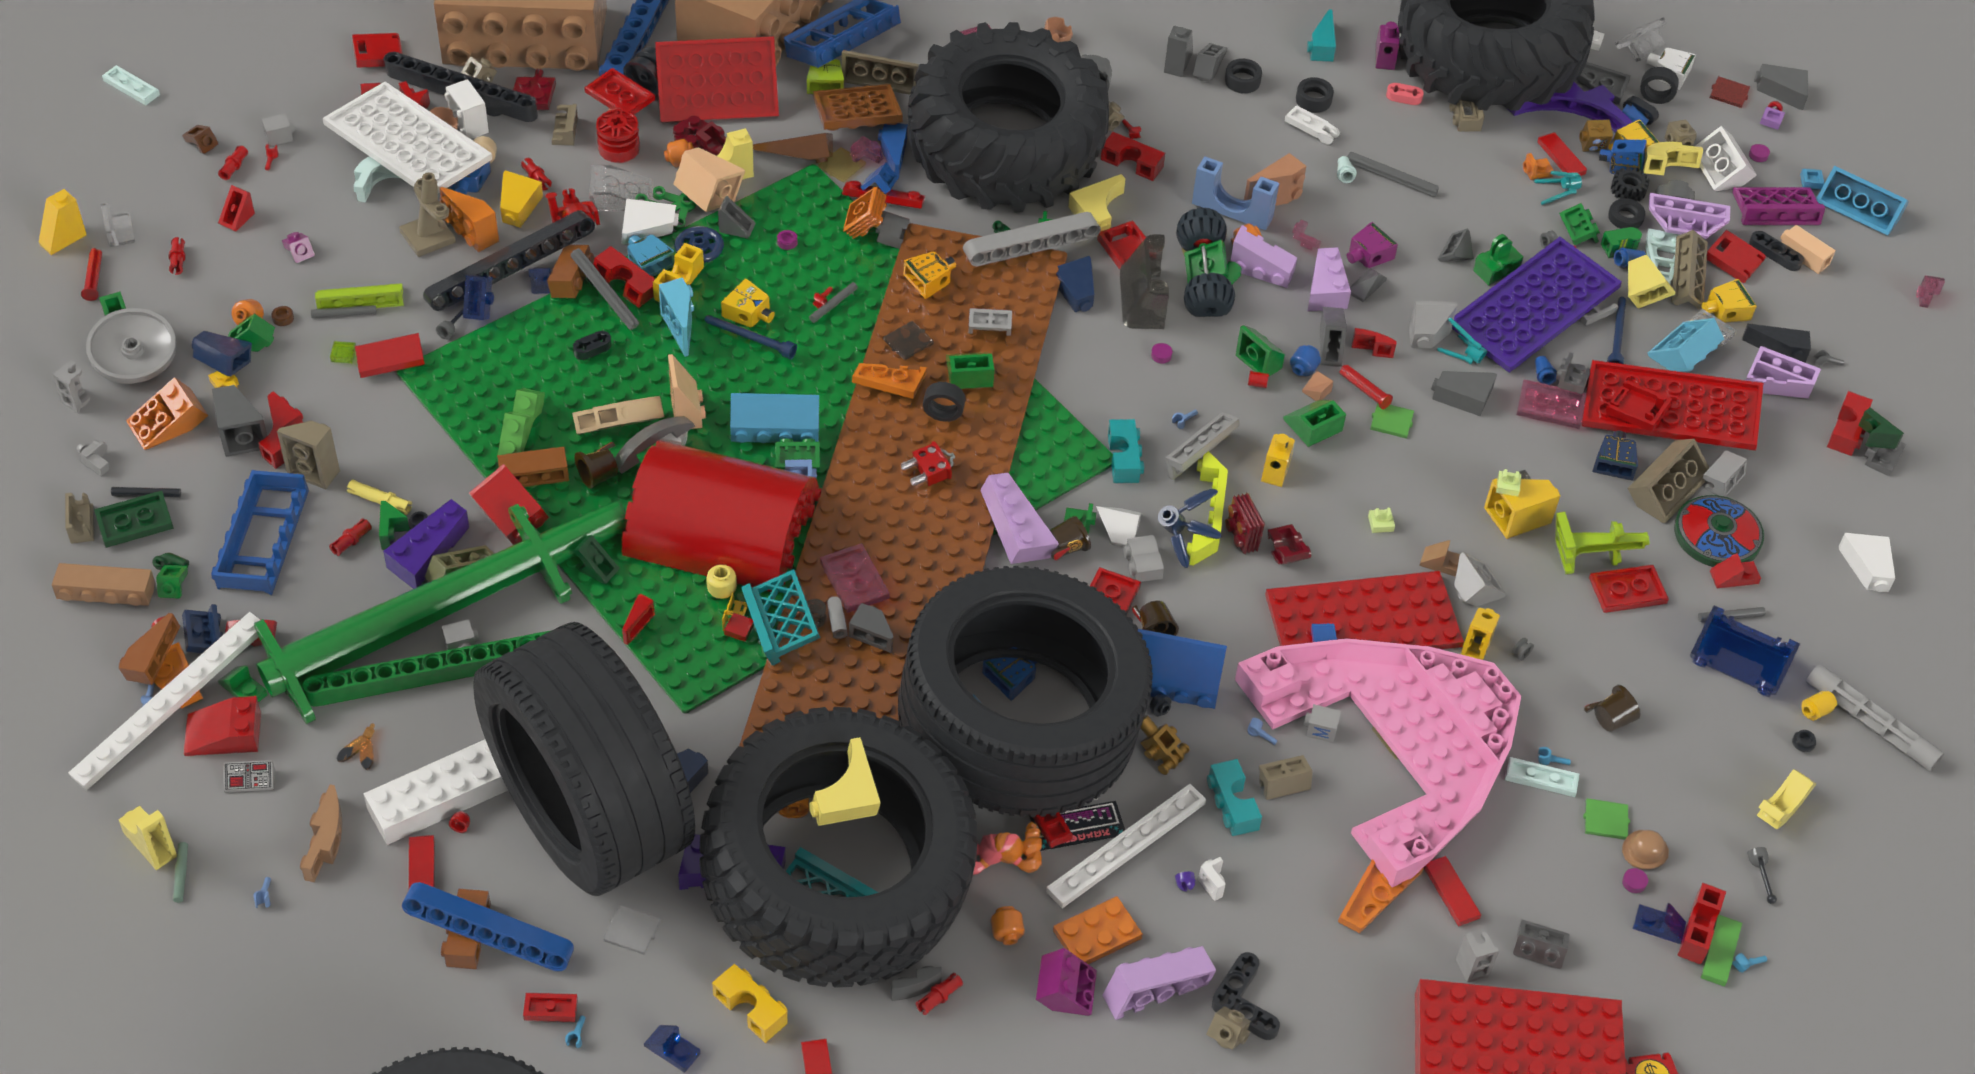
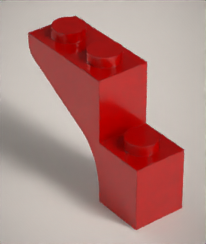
M273 391L267 396L273 428L269 435L258 444L262 458L277 469L285 463L277 431L282 427L303 423V415L299 409H294L290 406L286 398L280 397Z

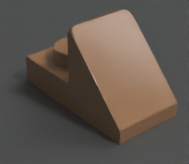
M1451 540L1443 541L1425 547L1419 566L1456 577L1460 554L1448 551Z

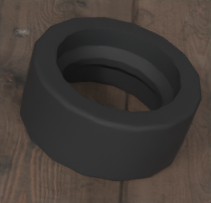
M1239 58L1232 60L1227 65L1225 84L1229 89L1238 93H1251L1259 88L1262 79V68L1258 63L1250 59ZM1246 73L1253 76V78L1241 79L1234 74Z
M1666 67L1650 68L1642 77L1640 92L1649 102L1655 104L1668 103L1677 94L1679 79L1675 72ZM1652 80H1663L1670 84L1671 88L1665 91H1657L1652 89L1648 83Z
M1317 77L1306 78L1297 87L1296 103L1299 107L1312 113L1326 111L1332 104L1333 87L1324 79ZM1317 92L1324 95V97L1312 98L1305 93Z
M948 382L933 383L926 389L923 409L928 416L935 420L945 422L957 420L964 411L965 394L961 388ZM945 398L954 402L955 405H941L933 399Z

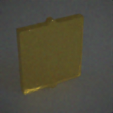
M840 147L833 153V157L827 158L828 162H822L818 167L828 173L830 177L833 176L844 183L865 166L866 161L857 157L855 153Z

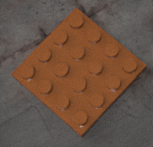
M890 84L813 91L814 101L824 130L835 131L846 127L855 129L858 126L875 127L878 124L895 125L903 122V114Z

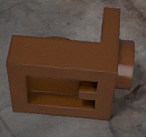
M196 125L182 135L185 142L196 144L202 154L207 153L218 145L216 137L208 126Z

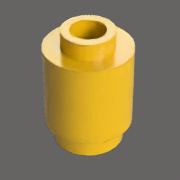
M1820 691L1802 701V712L1808 719L1817 720L1834 710L1837 706L1836 697L1829 691Z

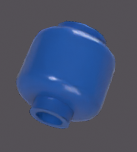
M1311 345L1300 346L1290 358L1291 368L1298 376H1311L1321 363L1319 351Z

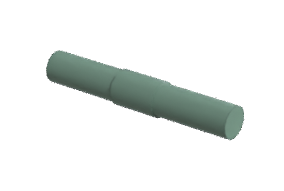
M186 842L178 843L173 901L177 903L182 902L184 897L188 843Z

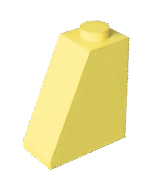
M1647 254L1628 262V297L1638 309L1675 295L1674 289Z

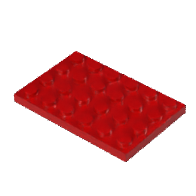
M774 36L655 42L661 122L683 121L690 116H698L700 120L779 116Z

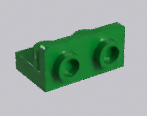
M1582 203L1559 213L1574 246L1590 238H1593L1595 243L1599 242L1597 235L1600 234L1596 223H1591L1593 217L1589 208L1585 210Z
M787 438L780 439V442H775V468L785 469V460H812V468L820 469V442H815V439H803L802 442H793V439Z

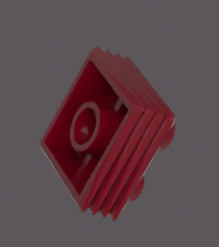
M1247 492L1245 495L1242 493L1241 496L1238 494L1237 497L1234 495L1232 503L1228 506L1229 517L1225 519L1226 529L1228 532H1232L1235 546L1240 548L1245 555L1247 552L1250 554L1251 551L1254 553L1255 550L1258 552L1265 523Z

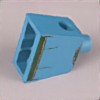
M633 235L629 238V245L627 247L628 259L653 277L661 273L663 269L668 270L674 267V250L654 235H648L642 239L638 235Z

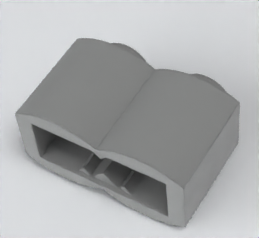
M1154 535L1127 538V546H1124L1123 550L1125 559L1130 561L1128 564L1130 576H1134L1135 580L1141 582L1163 579V563Z

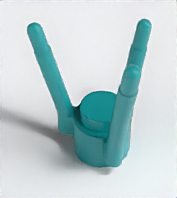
M1551 171L1552 175L1564 177L1534 180L1535 183H1561L1562 188L1568 190L1542 201V205L1570 194H1576L1577 190L1582 186L1581 176L1577 172Z
M1449 318L1448 321L1463 335L1458 334V337L1468 345L1465 351L1467 356L1440 347L1437 348V351L1464 360L1469 364H1472L1473 361L1479 364L1485 357L1487 349L1475 341L1457 322Z

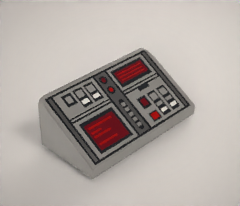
M272 760L225 762L223 764L224 793L274 790L275 767Z

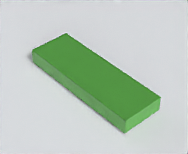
M1718 915L1701 979L1725 987L1742 926L1741 922Z

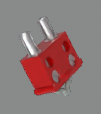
M932 441L930 445L913 451V459L901 463L903 470L916 466L921 475L910 479L913 486L925 481L929 487L945 479H952V466L955 455L940 449L938 444ZM944 454H945L946 456H950V459H949L950 463L948 462V460L946 459V457L944 456Z

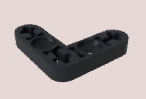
M1245 952L1237 958L1214 993L1212 1008L1215 1012L1224 1006L1239 1012L1241 1010L1250 1011L1253 1017L1248 1019L1251 1022L1247 1030L1264 1040H1272L1279 1032L1280 1022L1278 1018L1242 998L1256 976L1260 964L1255 954ZM1250 962L1252 965L1246 969L1245 974L1242 973L1244 964ZM1231 979H1238L1242 982L1243 986L1233 988L1230 986L1229 981ZM1226 993L1230 995L1228 1003L1220 1005L1219 1002L1223 1001ZM1259 1017L1260 1020L1255 1025L1256 1018ZM1268 1024L1272 1025V1028H1269L1268 1030L1264 1029V1026H1267Z

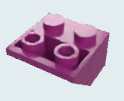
M1065 948L1042 955L1036 1000L1052 1011L1085 1016L1092 1015L1097 970Z

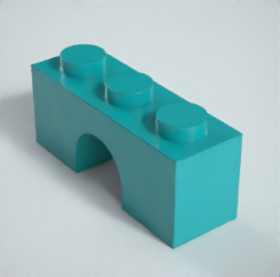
M1109 419V450L1123 451L1113 452L1111 465L1113 483H1139L1140 474H1144V461H1140V457H1142V444H1138V441H1140V428H1136L1135 419Z
M1238 759L1211 765L1209 775H1207L1208 787L1213 789L1215 793L1216 806L1218 809L1221 808L1224 826L1229 828L1232 837L1260 830L1262 815L1254 798L1239 799L1234 796V793L1243 791L1246 779Z

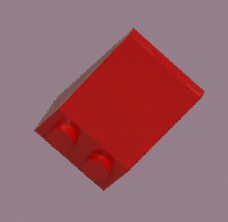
M257 696L232 697L187 714L184 756L258 752L261 710Z

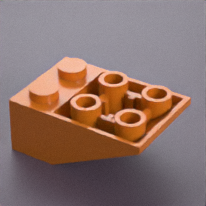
M444 187L440 188L441 197L439 200L449 208V216L444 221L450 223L454 227L455 232L458 235H462L470 247L473 246L480 252L499 242L496 213L485 201Z
M174 377L131 415L126 422L143 449L147 450L193 430L209 415L191 388Z

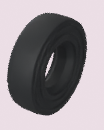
M1618 199L1610 206L1608 217L1610 222L1620 229L1628 227L1639 228L1645 219V209L1635 200ZM1628 211L1631 212L1634 215V217L1627 218L1622 216L1619 212Z

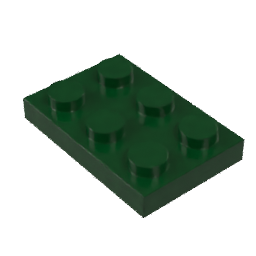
M162 490L94 509L105 548L174 529Z

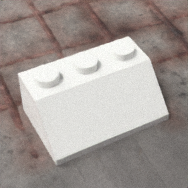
M1722 126L1695 145L1696 147L1703 148L1700 168L1714 191L1742 187L1757 176L1733 136Z

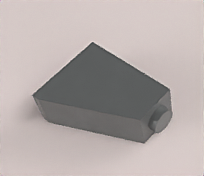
M1173 26L1168 37L1164 73L1183 77L1193 54L1192 30Z
M1762 64L1760 71H1756L1754 82H1757V91L1803 110L1808 98V70Z
M1322 307L1320 357L1321 364L1342 366L1347 332L1343 308Z
M1442 371L1440 378H1435L1431 390L1434 391L1432 399L1481 416L1493 390L1497 374L1488 372Z

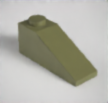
M486 545L433 555L425 578L429 582L494 553Z

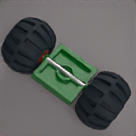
M1206 207L1189 210V212L1182 215L1177 224L1176 236L1178 242L1187 251L1184 253L1188 284L1183 298L1184 304L1191 315L1195 317H1221L1231 311L1235 301V290L1227 279L1229 275L1224 243L1227 235V226L1225 220L1217 211Z

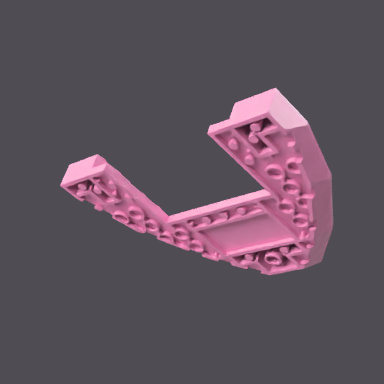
M1339 639L1277 646L1239 662L1235 676L1237 684L1272 730L1305 716L1307 712L1312 713L1313 704L1326 707L1350 696L1424 790L1426 795L1352 828V836L1368 857L1374 860L1375 866L1381 874H1384L1391 887L1413 878L1481 811L1512 747L1521 701L1520 693L1492 662L1428 646L1357 639Z

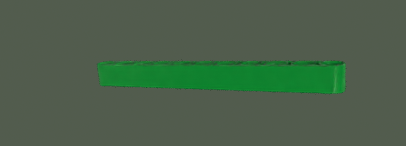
M549 631L314 675L305 679L302 687L310 706L318 707L474 677L476 671L487 663L508 652L514 651L530 641L536 640Z

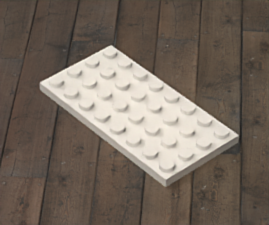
M387 82L381 83L323 118L325 126L413 187L416 181L422 178L423 174L433 173L437 180L438 193H440L441 187L448 188L492 160V153Z

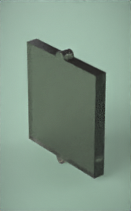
M913 321L883 337V340L892 348V351L896 352L904 360L934 344V341L925 333V330L918 327Z

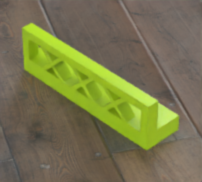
M403 284L317 290L315 292L317 309L376 305V308L404 306Z

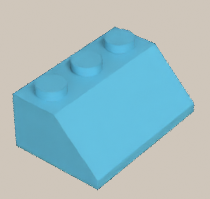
M1715 318L1687 321L1680 324L1647 354L1668 370L1687 373L1694 369V365L1703 361L1709 352L1716 350L1718 344L1724 340V337Z

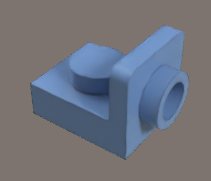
M785 460V470L812 476L817 479L816 468H812V460Z

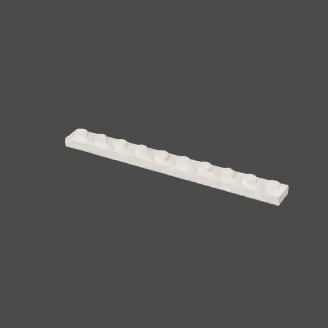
M251 612L246 614L68 772L70 777L85 790H88L258 638L254 623L260 619Z

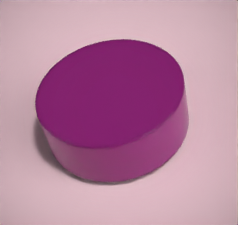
M1762 144L1751 146L1749 151V157L1755 162L1767 161L1770 154L1769 148Z
M784 230L777 235V244L780 248L790 250L797 246L798 237L795 232Z
M1155 344L1152 347L1151 358L1157 363H1167L1172 358L1173 350L1168 344Z
M1631 868L1625 872L1622 884L1631 893H1641L1646 889L1648 877L1644 871Z

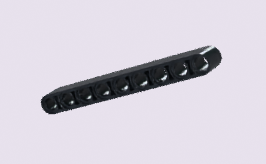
M389 52L384 56L386 72L390 78L402 82L406 81L408 84L442 95L446 93L447 86L468 79L485 102V107L493 112L524 122H533L538 118L536 100L533 96L398 52Z
M575 211L427 287L423 293V299L433 310L442 311L591 234L595 229V222L585 212Z

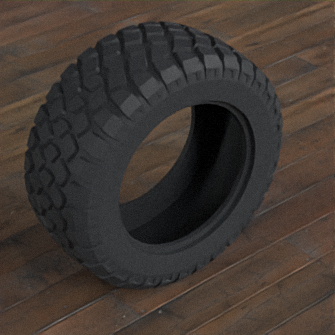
M826 707L811 708L808 714L797 711L785 715L784 721L775 719L762 727L763 732L755 731L743 741L744 747L738 746L728 758V765L722 767L715 780L717 786L712 788L706 804L709 806V810H704L701 829L705 831L700 834L699 848L700 853L703 855L699 858L701 877L705 878L702 884L706 898L709 901H713L710 908L717 922L725 923L723 926L724 932L733 942L739 941L741 943L739 949L751 959L758 957L760 958V965L774 973L779 969L783 971V977L797 982L805 978L809 985L826 987L828 982H831L832 986L837 988L852 987L854 982H857L858 985L863 986L878 982L880 977L886 980L900 974L903 968L909 969L919 962L925 954L927 955L946 934L962 907L972 881L977 855V822L974 820L976 819L972 799L968 797L969 791L962 777L957 775V769L948 757H941L942 751L930 740H922L921 733L910 726L901 727L900 721L886 715L878 718L876 717V712L859 709L856 713L852 712L851 707H834L833 711H828ZM861 738L880 799L878 813L892 824L902 838L910 858L911 871L897 884L879 893L862 897H837L808 888L791 877L772 855L765 839L763 827L781 809L797 801L813 798L815 791L828 788L839 781L849 768L847 750L850 739Z

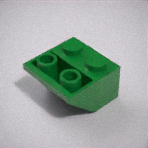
M992 353L946 355L949 382L961 389L993 387L995 369Z
M1317 400L1283 416V420L1307 447H1310L1342 432L1346 413L1334 400Z

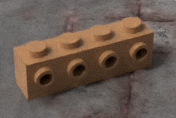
M59 563L52 582V588L56 599L64 601L77 600L149 606L156 583L150 569Z

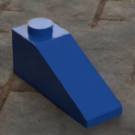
M884 124L883 129H879L878 141H881V150L888 165L899 177L907 143L908 124Z

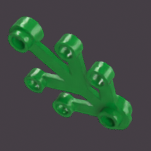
M656 186L653 189V197L656 200L664 199L673 202L671 205H676L675 211L680 210L678 222L682 223V225H673V228L675 230L684 228L687 213L695 209L697 204L684 193L680 195L665 192L662 186ZM642 193L637 194L635 200L643 199L644 201L656 202L649 200Z

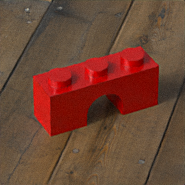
M1112 132L1106 139L1105 146L1101 151L1100 160L1117 167L1123 161H1135L1137 163L1136 175L1154 181L1164 168L1166 153Z
M612 246L594 258L593 265L607 283L614 279L626 282L623 296L638 308L654 297V277L650 276Z
M1850 391L1847 392L1827 448L1852 456L1855 448L1860 449L1864 439L1860 435H1865L1866 431L1859 426L1864 412L1871 407L1873 399Z
M1702 883L1695 897L1677 956L1700 965L1702 964L1715 931L1713 928L1721 911L1726 891Z

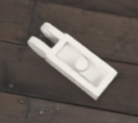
M1295 106L1285 116V122L1319 138L1320 142L1330 145L1334 141L1333 139L1340 135L1338 128L1299 106Z

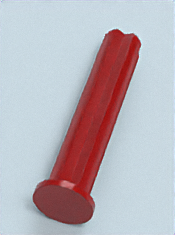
M92 248L89 253L85 286L81 291V297L87 301H94L99 296L97 286L102 251L96 248Z
M1349 365L1341 367L1340 375L1377 402L1381 409H1386L1393 400L1391 394L1383 392Z

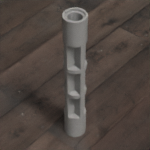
M1817 665L1806 680L1808 684L1819 692L1829 691L1833 693L1836 697L1837 705L1928 771H1932L1944 756L1941 750L1823 665Z

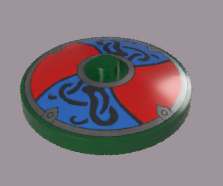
M1705 495L1691 499L1681 507L1674 524L1675 536L1682 549L1693 559L1711 567L1737 553L1741 562H1751L1759 554L1764 542V530L1758 517L1742 503L1724 496Z

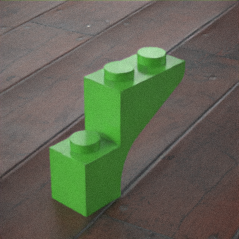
M526 388L516 390L513 411L504 414L498 455L524 452L533 422L539 414H542L545 392Z

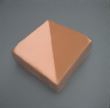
M1317 371L1305 385L1302 392L1315 401L1322 400L1332 391L1334 381Z

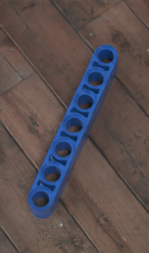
M417 882L412 884L402 902V909L410 916L553 971L565 970L574 951L573 943L564 937L424 883Z

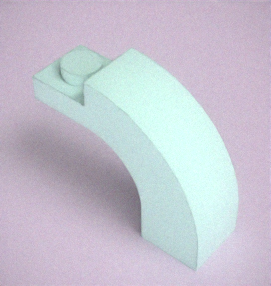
M370 156L365 158L354 170L356 180L354 192H356L357 200L366 202L373 186L379 181L400 177Z

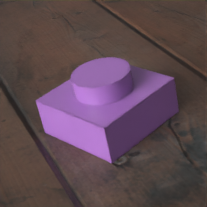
M1766 107L1760 124L1778 130L1785 112Z

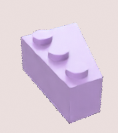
M1241 225L1233 243L1231 261L1241 266V274L1287 288L1295 272L1297 257L1277 245H1274V247L1263 241L1264 238L1258 235L1256 237L1246 231L1247 228Z
M1338 247L1320 248L1317 252L1307 311H1321L1322 307L1347 309L1351 290Z
M1760 346L1745 381L1764 383L1763 394L1809 399L1821 369Z

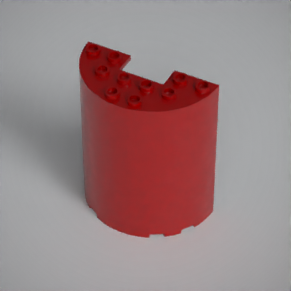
M658 440L656 441V446L652 445L647 451L632 487L634 488L633 502L629 501L627 505L625 519H628L626 531L623 532L622 555L707 576L708 571L714 566L727 565L735 571L737 584L745 586L750 583L753 588L786 573L788 568H792L794 563V555H792L794 548L793 540L795 537H799L801 525L806 526L808 518L813 517L815 511L814 503L819 501L822 489L818 487L817 479L812 476Z

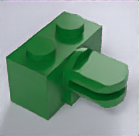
M1505 234L1498 235L1493 239L1491 249L1485 253H1480L1475 259L1473 271L1488 286L1507 277L1519 268L1524 256L1512 246L1513 242Z

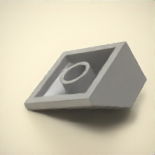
M1416 301L1409 326L1411 348H1433L1446 338L1452 329V324L1448 319L1452 318L1454 320L1458 306L1457 302Z
M1465 552L1460 554L1454 586L1459 592L1457 594L1459 599L1464 604L1469 603L1478 607L1502 599L1507 595L1485 562Z

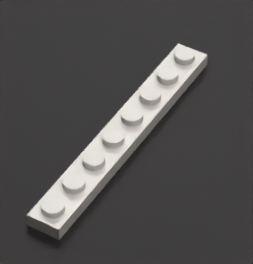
M1191 784L1187 785L1047 886L1046 893L1063 909L1204 806L1206 798Z

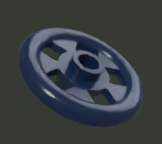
M694 226L683 230L676 237L674 243L677 253L682 247L684 240H690V245L703 250L704 263L716 259L724 248L722 236L716 230L705 226ZM713 238L715 243L710 244L708 239ZM708 249H710V250H711V252H710V253H708V254H705V253H706V252H707V250H708Z

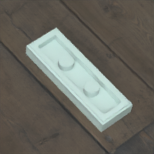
M117 65L102 75L104 82L145 106L160 95L157 88Z
M1509 757L1505 780L1575 797L1580 774Z

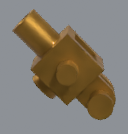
M1148 715L1144 716L1141 730L1147 736L1141 742L1142 746L1146 749L1144 754L1149 759L1153 758L1154 761L1162 759L1164 763L1158 766V770L1163 775H1167L1170 769H1175L1178 763L1184 760V755L1190 751V748L1183 742L1177 747L1181 741L1176 736L1177 730L1175 727H1169L1167 723L1157 727Z

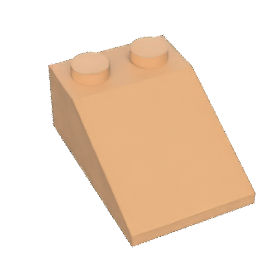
M673 354L668 355L670 392L674 417L685 416L694 423L695 427L692 429L702 428V419H706L705 407L700 406V403L703 402L702 390H697L696 381Z

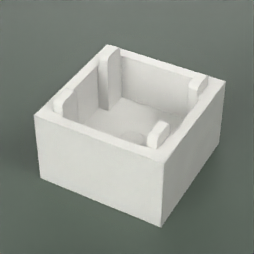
M469 80L447 86L444 96L446 101H448L449 108L453 112V116L455 118L458 117L459 131L470 139L489 133L485 102Z

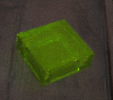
M334 341L330 354L331 362L352 363L355 355V342Z

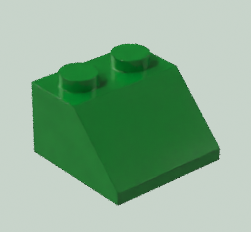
M1245 325L1240 327L1235 355L1253 371L1267 373L1269 377L1281 370L1285 357L1282 350L1273 345L1257 330Z

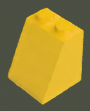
M1497 478L1492 480L1484 508L1506 539L1552 523L1561 495L1549 480L1521 479L1518 497L1496 493Z

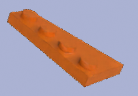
M1372 859L1341 913L1338 922L1360 934L1422 873L1424 868L1413 878L1391 887L1389 881L1383 873H1380Z

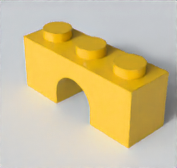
M687 243L682 245L674 255L675 262L672 271L663 269L654 280V300L660 302L659 284L682 277L687 285L693 282L704 268L702 249Z
M734 963L712 982L713 995L730 1011L741 1003H749L755 1007L747 1014L748 1028L764 1043L788 1024V1010L786 1006L779 1000L775 1001L765 986L754 982L746 969H740Z

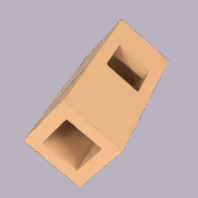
M1795 225L1790 230H1785L1780 238L1782 243L1802 254L1804 257L1803 264L1817 274L1830 265L1836 251L1798 225Z

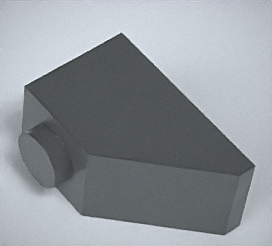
M861 603L849 623V637L891 653L893 650V634L883 612L874 606Z

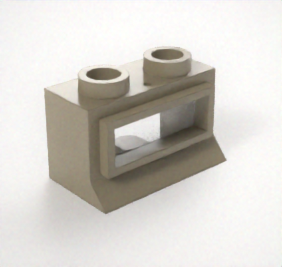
M1460 100L1456 105L1449 104L1450 112L1454 113L1453 125H1457L1458 132L1481 131L1485 117L1483 110H1478L1473 102Z

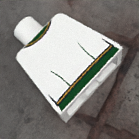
M1665 48L1661 56L1650 53L1646 63L1655 67H1666L1675 72L1679 79L1678 90H1680L1692 69L1696 55L1672 48Z

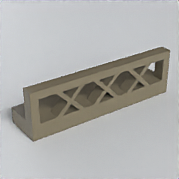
M1694 230L1676 236L1673 277L1675 295L1672 296V303L1678 306L1689 301L1697 309H1701L1704 302L1708 242Z

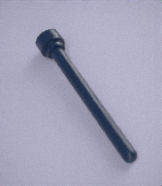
M1623 296L1618 299L1613 350L1607 358V362L1624 364L1621 346L1626 298Z
M707 315L704 318L708 324L776 349L782 357L787 359H793L796 354V343L790 341H783L781 343L711 315Z

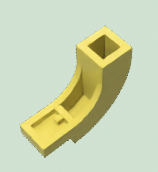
M1682 142L1652 144L1647 148L1643 171L1645 174L1664 175L1665 168L1668 166L1700 168L1703 148L1682 145Z
M1793 769L1778 791L1769 800L1762 801L1759 806L1761 810L1757 816L1775 829H1779L1797 811L1817 783L1798 770Z

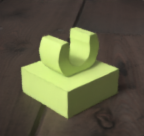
M1507 469L1499 471L1496 493L1518 497L1521 484L1520 472L1511 473L1507 472Z
M1391 508L1369 510L1368 518L1372 533L1394 532L1395 523Z

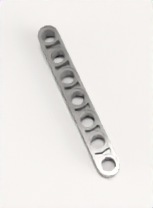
M1083 212L974 238L964 244L963 251L973 266H982L1092 239L1098 236L1101 227L1091 212Z

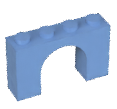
M1204 156L1196 170L1192 204L1213 209L1219 214L1266 230L1274 216L1279 183L1260 176L1253 188L1250 200L1234 198L1225 191L1221 184L1223 163Z

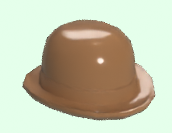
M1638 830L1626 837L1623 842L1622 853L1625 860L1632 866L1639 869H1653L1666 862L1669 849L1659 833L1653 830Z

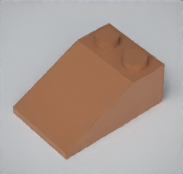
M1288 153L1247 179L1244 200L1252 198L1253 188L1260 176L1279 183L1275 206L1288 204L1292 200L1298 199L1303 192L1302 188L1307 166Z

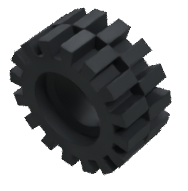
M1624 167L1620 171L1617 170L1611 184L1612 194H1615L1614 197L1616 198L1621 197L1620 199L1626 198L1638 200L1639 202L1642 201V198L1646 196L1650 181L1647 178V174H1643L1642 170L1636 171L1637 168L1631 170L1630 167H1627L1626 170Z

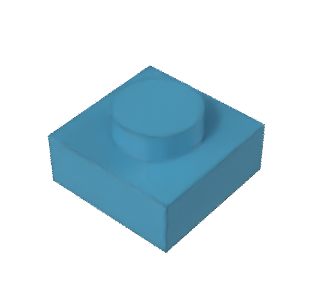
M1801 170L1802 187L1822 189L1824 185L1822 170Z

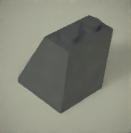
M235 385L212 389L217 425L225 456L260 451L258 443L267 437L263 416Z

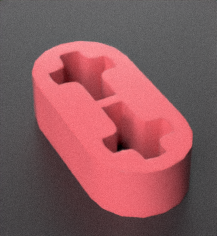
M1401 83L1389 84L1386 92V97L1389 100L1409 105H1419L1424 95L1421 88Z

